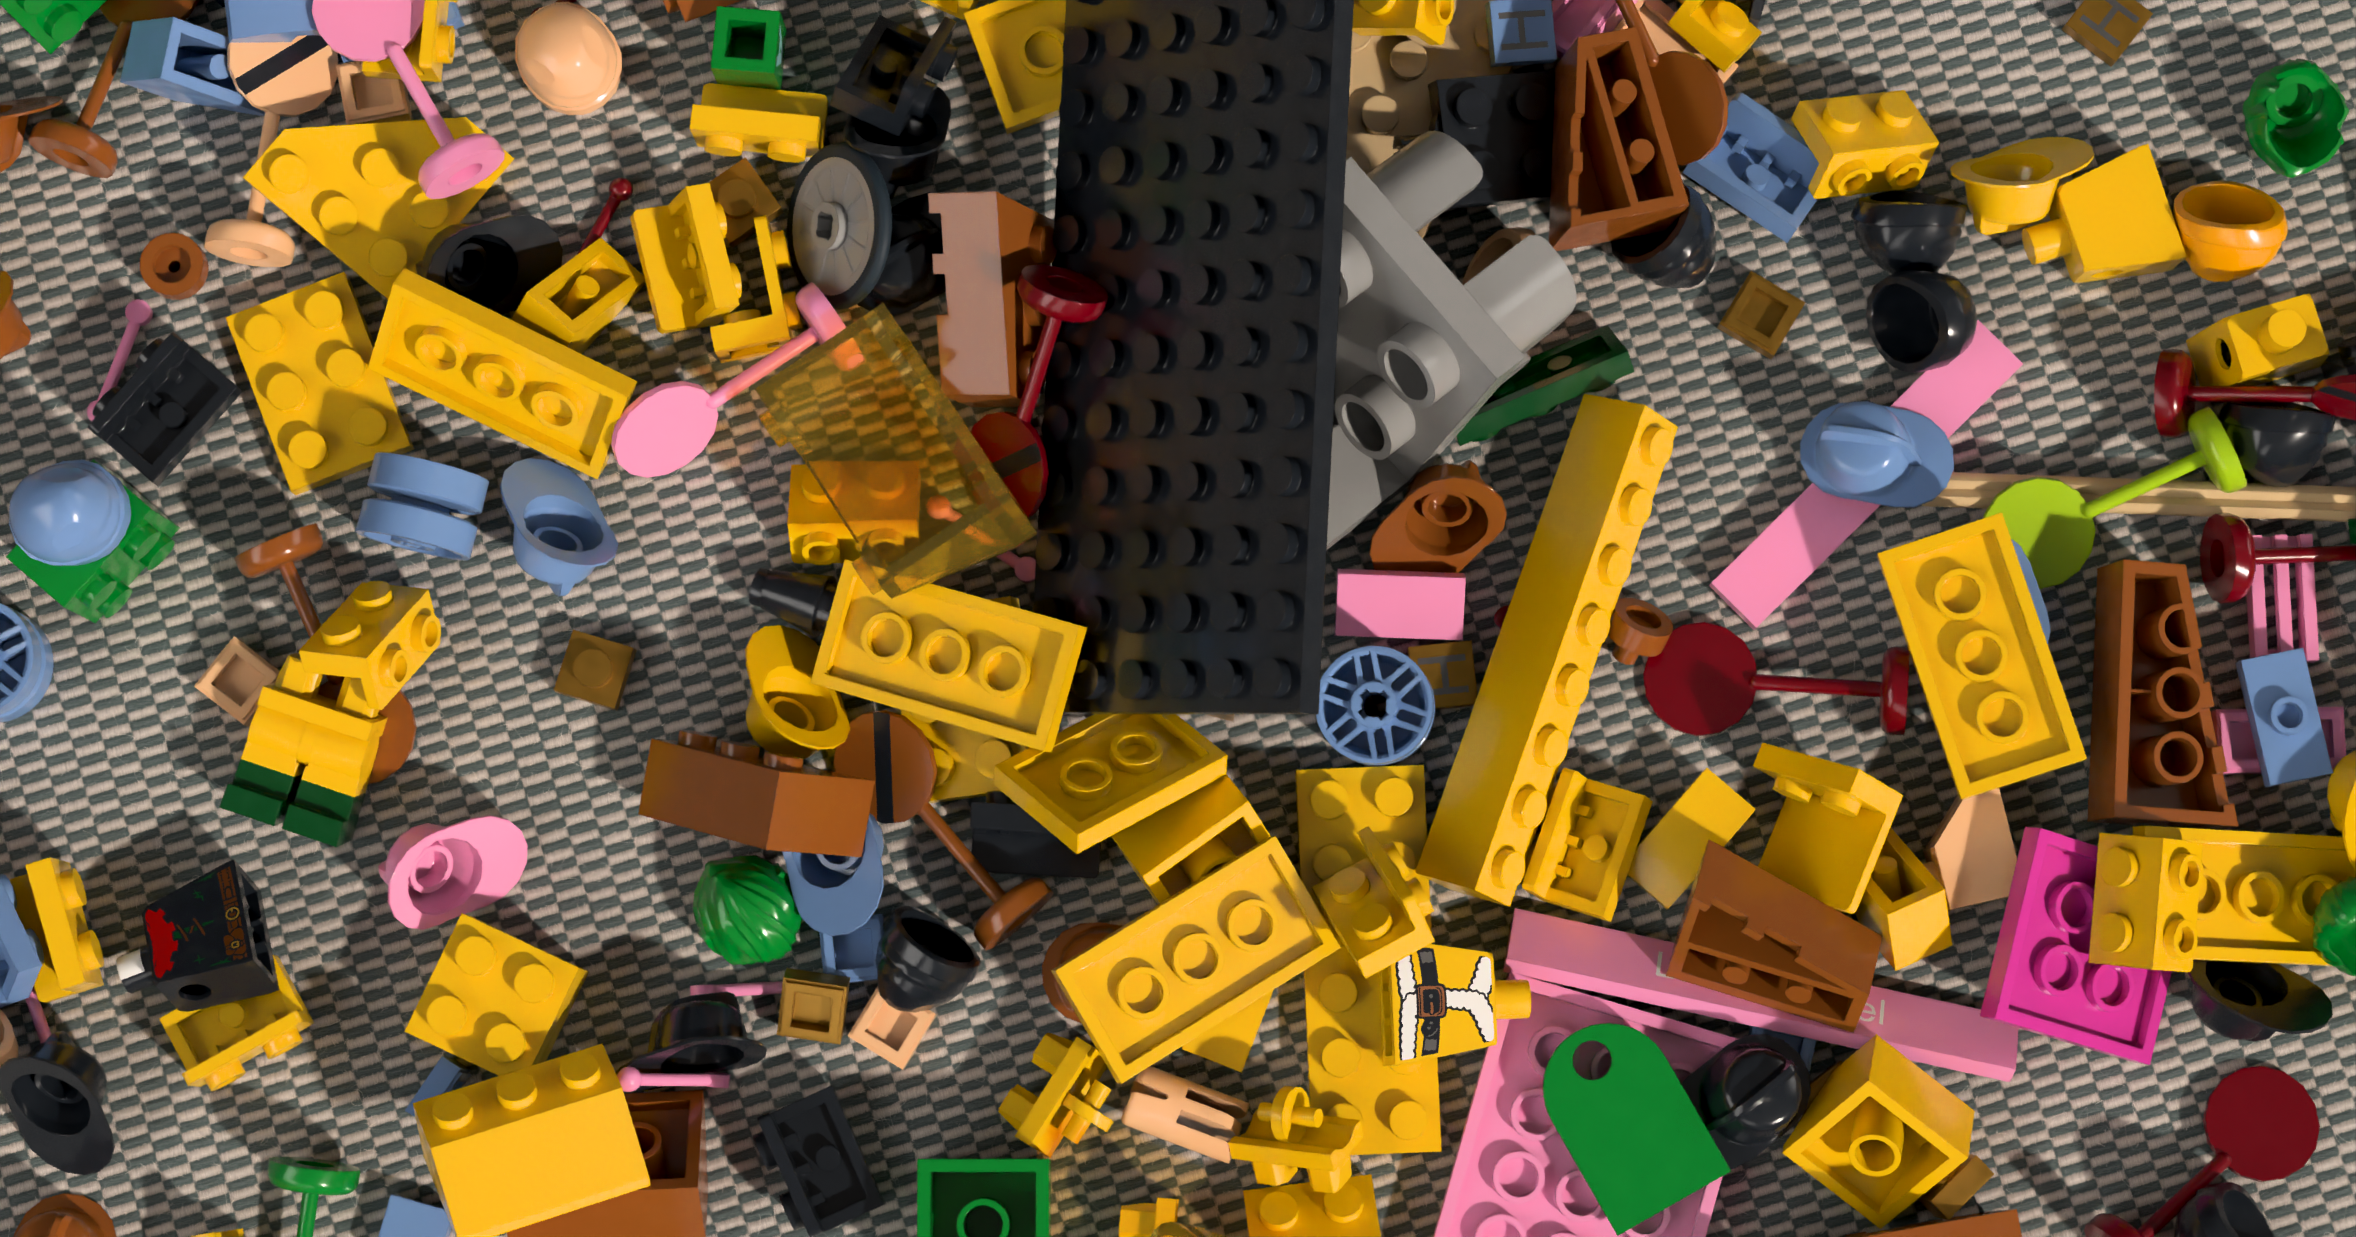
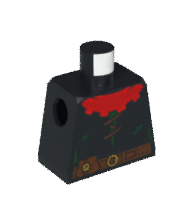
M235 860L220 865L146 906L142 913L147 946L116 959L119 977L129 993L132 994L156 985L178 1011L190 1012L280 990L261 891Z

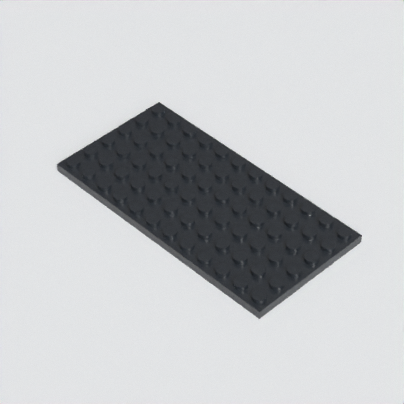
M1066 0L1061 103L1059 107L1060 124L1056 168L1055 217L1052 234L1057 254L1052 262V266L1077 272L1096 281L1106 290L1108 300L1105 309L1096 320L1085 323L1061 322L1047 367L1042 443L1046 450L1049 476L1046 495L1039 507L1034 605L1032 612L1087 627L1063 714H1319L1354 0Z

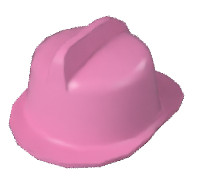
M492 815L470 818L447 827L427 823L410 828L398 837L390 848L386 861L378 866L380 877L388 885V904L393 916L408 928L424 930L459 917L461 913L467 914L494 903L504 897L518 883L527 864L528 846L522 831L506 818Z

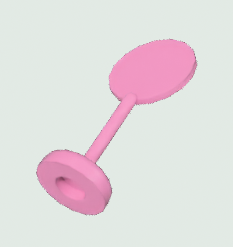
M313 0L312 15L317 31L334 52L353 61L377 62L386 58H390L441 147L431 154L419 169L418 181L427 197L443 199L461 193L486 179L501 165L505 152L499 142L491 135L476 133L454 139L404 52V49L415 41L422 28L425 0Z
M811 282L796 295V304L800 315L808 326L807 330L710 394L701 385L686 381L664 383L641 394L624 410L614 426L611 441L614 457L618 464L632 475L646 478L667 475L687 465L704 450L715 433L718 407L817 341L827 355L839 365H848L861 357L859 348L830 302L820 289Z

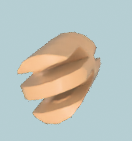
M1150 1066L1136 1075L1130 1091V1098L1122 1113L1121 1122L1130 1128L1218 1161L1230 1163L1231 1153L1227 1142L1233 1136H1239L1242 1126L1237 1119L1246 1116L1250 1104Z

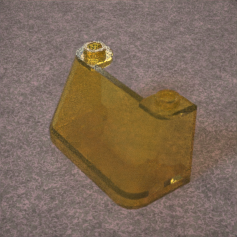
M884 303L755 388L768 409L758 416L760 421L779 448L790 442L805 461L857 544L855 546L861 557L853 561L852 565L873 595L883 589L891 599L1013 550L1038 534L967 424L942 390L938 380Z

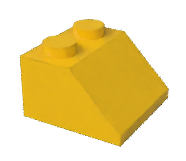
M1226 774L1111 837L1157 904H1160L1270 837V834L1250 802Z
M1876 1034L1832 1072L1785 1142L1782 1153L1881 1229L1968 1159L1975 1111Z

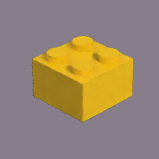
M461 913L404 1032L498 1076L545 1062L589 971L477 918Z

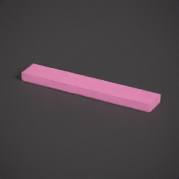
M1977 320L1975 335L1968 348L1948 365L1925 371L1890 407L1912 411L1930 418L1949 438L2023 363ZM1812 483L1709 586L1755 630L1880 505L1840 498L1823 492Z

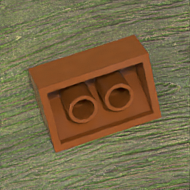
M703 1090L624 1094L651 1186L507 1232V1237H706L708 1174Z

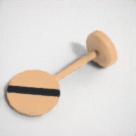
M298 35L292 42L228 44L227 67L236 90L253 107L265 112L257 160L277 138L280 116L296 117L313 111L331 95L338 77L336 69L338 53L334 52L320 35ZM252 187L246 219H222L212 223L206 233L204 248L217 257L235 263L270 268L290 265L293 261L295 243L285 231L262 223L266 198Z

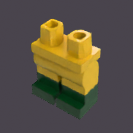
M294 653L288 655L277 676L276 682L262 686L257 702L259 706L251 721L243 754L233 782L227 784L219 808L272 826L283 823L282 829L338 847L353 840L376 758L379 737L383 734L388 718L378 715L379 709L368 708L360 678L344 677L337 701L319 695L318 690L324 674L304 672L300 654Z

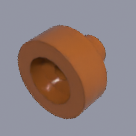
M165 233L155 237L146 245L140 257V272L143 280L154 292L166 299L182 300L193 296L203 287L208 276L209 265L204 251L192 239L183 234Z
M1627 597L1618 599L1610 620L1608 634L1609 638L1616 643L1612 656L1623 664L1633 665L1639 655L1653 657L1661 654L1673 631L1671 620L1663 611L1643 600Z

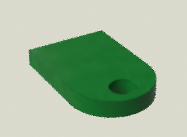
M1605 1023L1591 1025L1569 1035L1554 1050L1547 1063L1543 1077L1542 1090L1546 1111L1617 1236L1731 1172L1665 1055L1642 1032L1620 1024ZM1587 1041H1597L1603 1044L1611 1058L1610 1067L1606 1074L1594 1080L1581 1077L1573 1066V1054L1576 1048Z

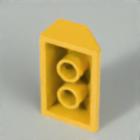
M603 1043L413 1103L423 1156L455 1237H494L651 1186L622 1086Z

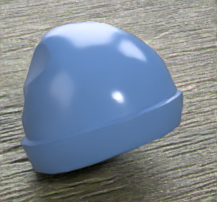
M86 460L62 461L27 475L14 490L9 506V526L15 543L30 558L54 566L85 565L107 556L119 545L127 532L131 520L129 496L121 481L99 464Z

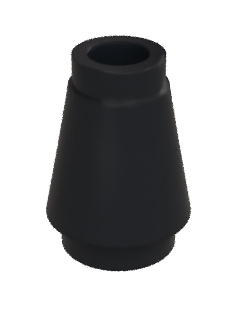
M760 568L755 574L750 587L749 602L751 605L761 607L762 610L802 631L818 637L821 633L825 632L838 584L834 576L779 570L771 571Z

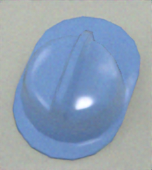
M1870 401L1838 403L1820 411L1807 425L1800 442L1801 464L1809 480L1823 492L1844 499L1889 507L1914 508L1933 501L1947 487L1954 470L1953 448L1945 432L1930 418L1912 411L1883 406Z
M535 458L516 461L504 471L500 490L503 502L514 524L513 553L517 564L527 574L547 582L555 595L566 596L573 586L589 576L595 567L606 565L615 558L618 548L616 537L607 524L595 496L586 483L575 473L550 460Z
M869 813L862 857L782 851L793 900L801 918L815 931L830 936L850 934L866 924L878 908L884 888L881 861L884 844L882 830L871 813Z

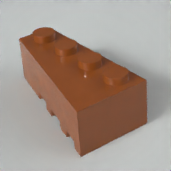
M2123 559L2097 568L2087 822L2215 830L2238 827L2234 803L2229 804L2223 772H2228L2223 746H2217L2210 707H2214L2210 682L2205 683L2198 652V649L2202 647L2186 564Z

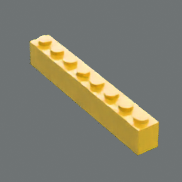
M1590 394L1583 395L1415 871L1416 874L1450 890L1510 907L1516 888L1523 879L1525 863L1537 828L1546 814L1547 800L1557 771L1567 754L1568 740L1578 711L1588 694L1589 680L1599 651L1609 634L1613 611L1623 583L1630 574L1631 560L1644 523L1651 514L1652 500L1661 474L1672 454L1673 440L1678 426L1644 404Z

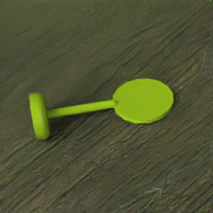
M2206 406L2194 412L2188 418V431L2196 452L2087 503L2076 489L2059 479L2035 476L2016 481L1994 497L1983 518L2002 512L2011 539L2021 546L2031 564L2039 589L2062 584L2080 571L2092 552L2096 532L2093 517L2202 466L2214 485L2222 492H2235L2246 487L2247 482L2239 458L2216 414L2210 407Z

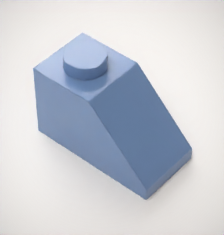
M175 17L133 21L120 79L121 83L173 101L264 116L265 114L264 111L253 107L236 90L227 67L228 36Z

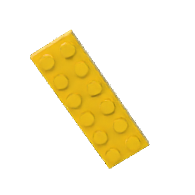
M1424 765L1296 770L1300 878L1341 947L1304 970L1310 1107L1321 1108L1323 1116L1360 1120L1364 1137L1350 1152V1155L1442 1152L1438 1060L1433 1058L1405 1065L1383 1067L1379 972L1365 979L1320 907L1311 888L1333 876L1339 870L1350 867L1368 857L1357 832L1369 826L1381 845L1390 841L1395 844L1410 873L1409 876L1403 879L1406 882L1416 877L1430 900L1429 879L1415 873L1427 840ZM1430 913V914H1428L1427 916H1425L1424 918H1425V920H1426V922H1427V924H1428V926H1429V929H1430V931H1431V933H1432V930H1431V913Z

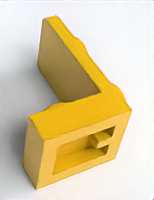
M1678 0L1682 5L1667 23L1668 26L1724 73L1751 48L1762 34L1749 21L1741 8L1725 0Z
M766 215L754 217L753 219L772 315L761 317L760 310H742L725 315L723 317L724 324L710 327L714 352L721 363L770 354L793 339L792 330L803 328L802 318L796 304V292L784 293L780 269L791 267L785 234L783 230L772 232Z

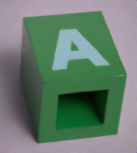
M717 6L711 70L717 84L781 90L787 30L780 11Z

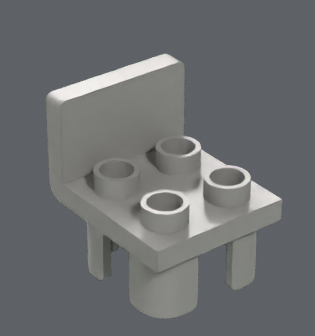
M1426 131L1368 174L1360 168L1352 157L1346 160L1327 550L1408 487L1420 471L1430 467L1499 386L1531 360V357L1526 352L1563 323L1576 305V287L1567 265L1550 243L1539 235L1527 236L1463 285L1417 233L1474 190L1483 177L1482 167L1473 155L1456 139L1439 131Z

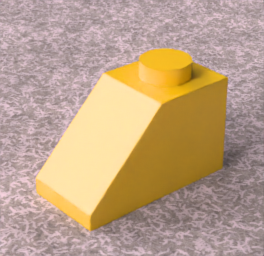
M600 237L527 291L511 320L582 354L643 287L645 278L642 273Z
M1890 827L1855 914L1860 924L1883 936L1879 952L1897 971L1953 944L1945 889Z

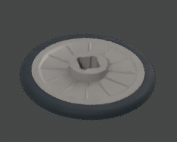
M836 143L828 145L814 154L799 174L789 204L787 241L791 264L801 287L803 288L811 282L814 283L835 310H843L861 302L877 284L884 270L890 249L892 213L885 180L873 159L869 155L853 149L847 143Z

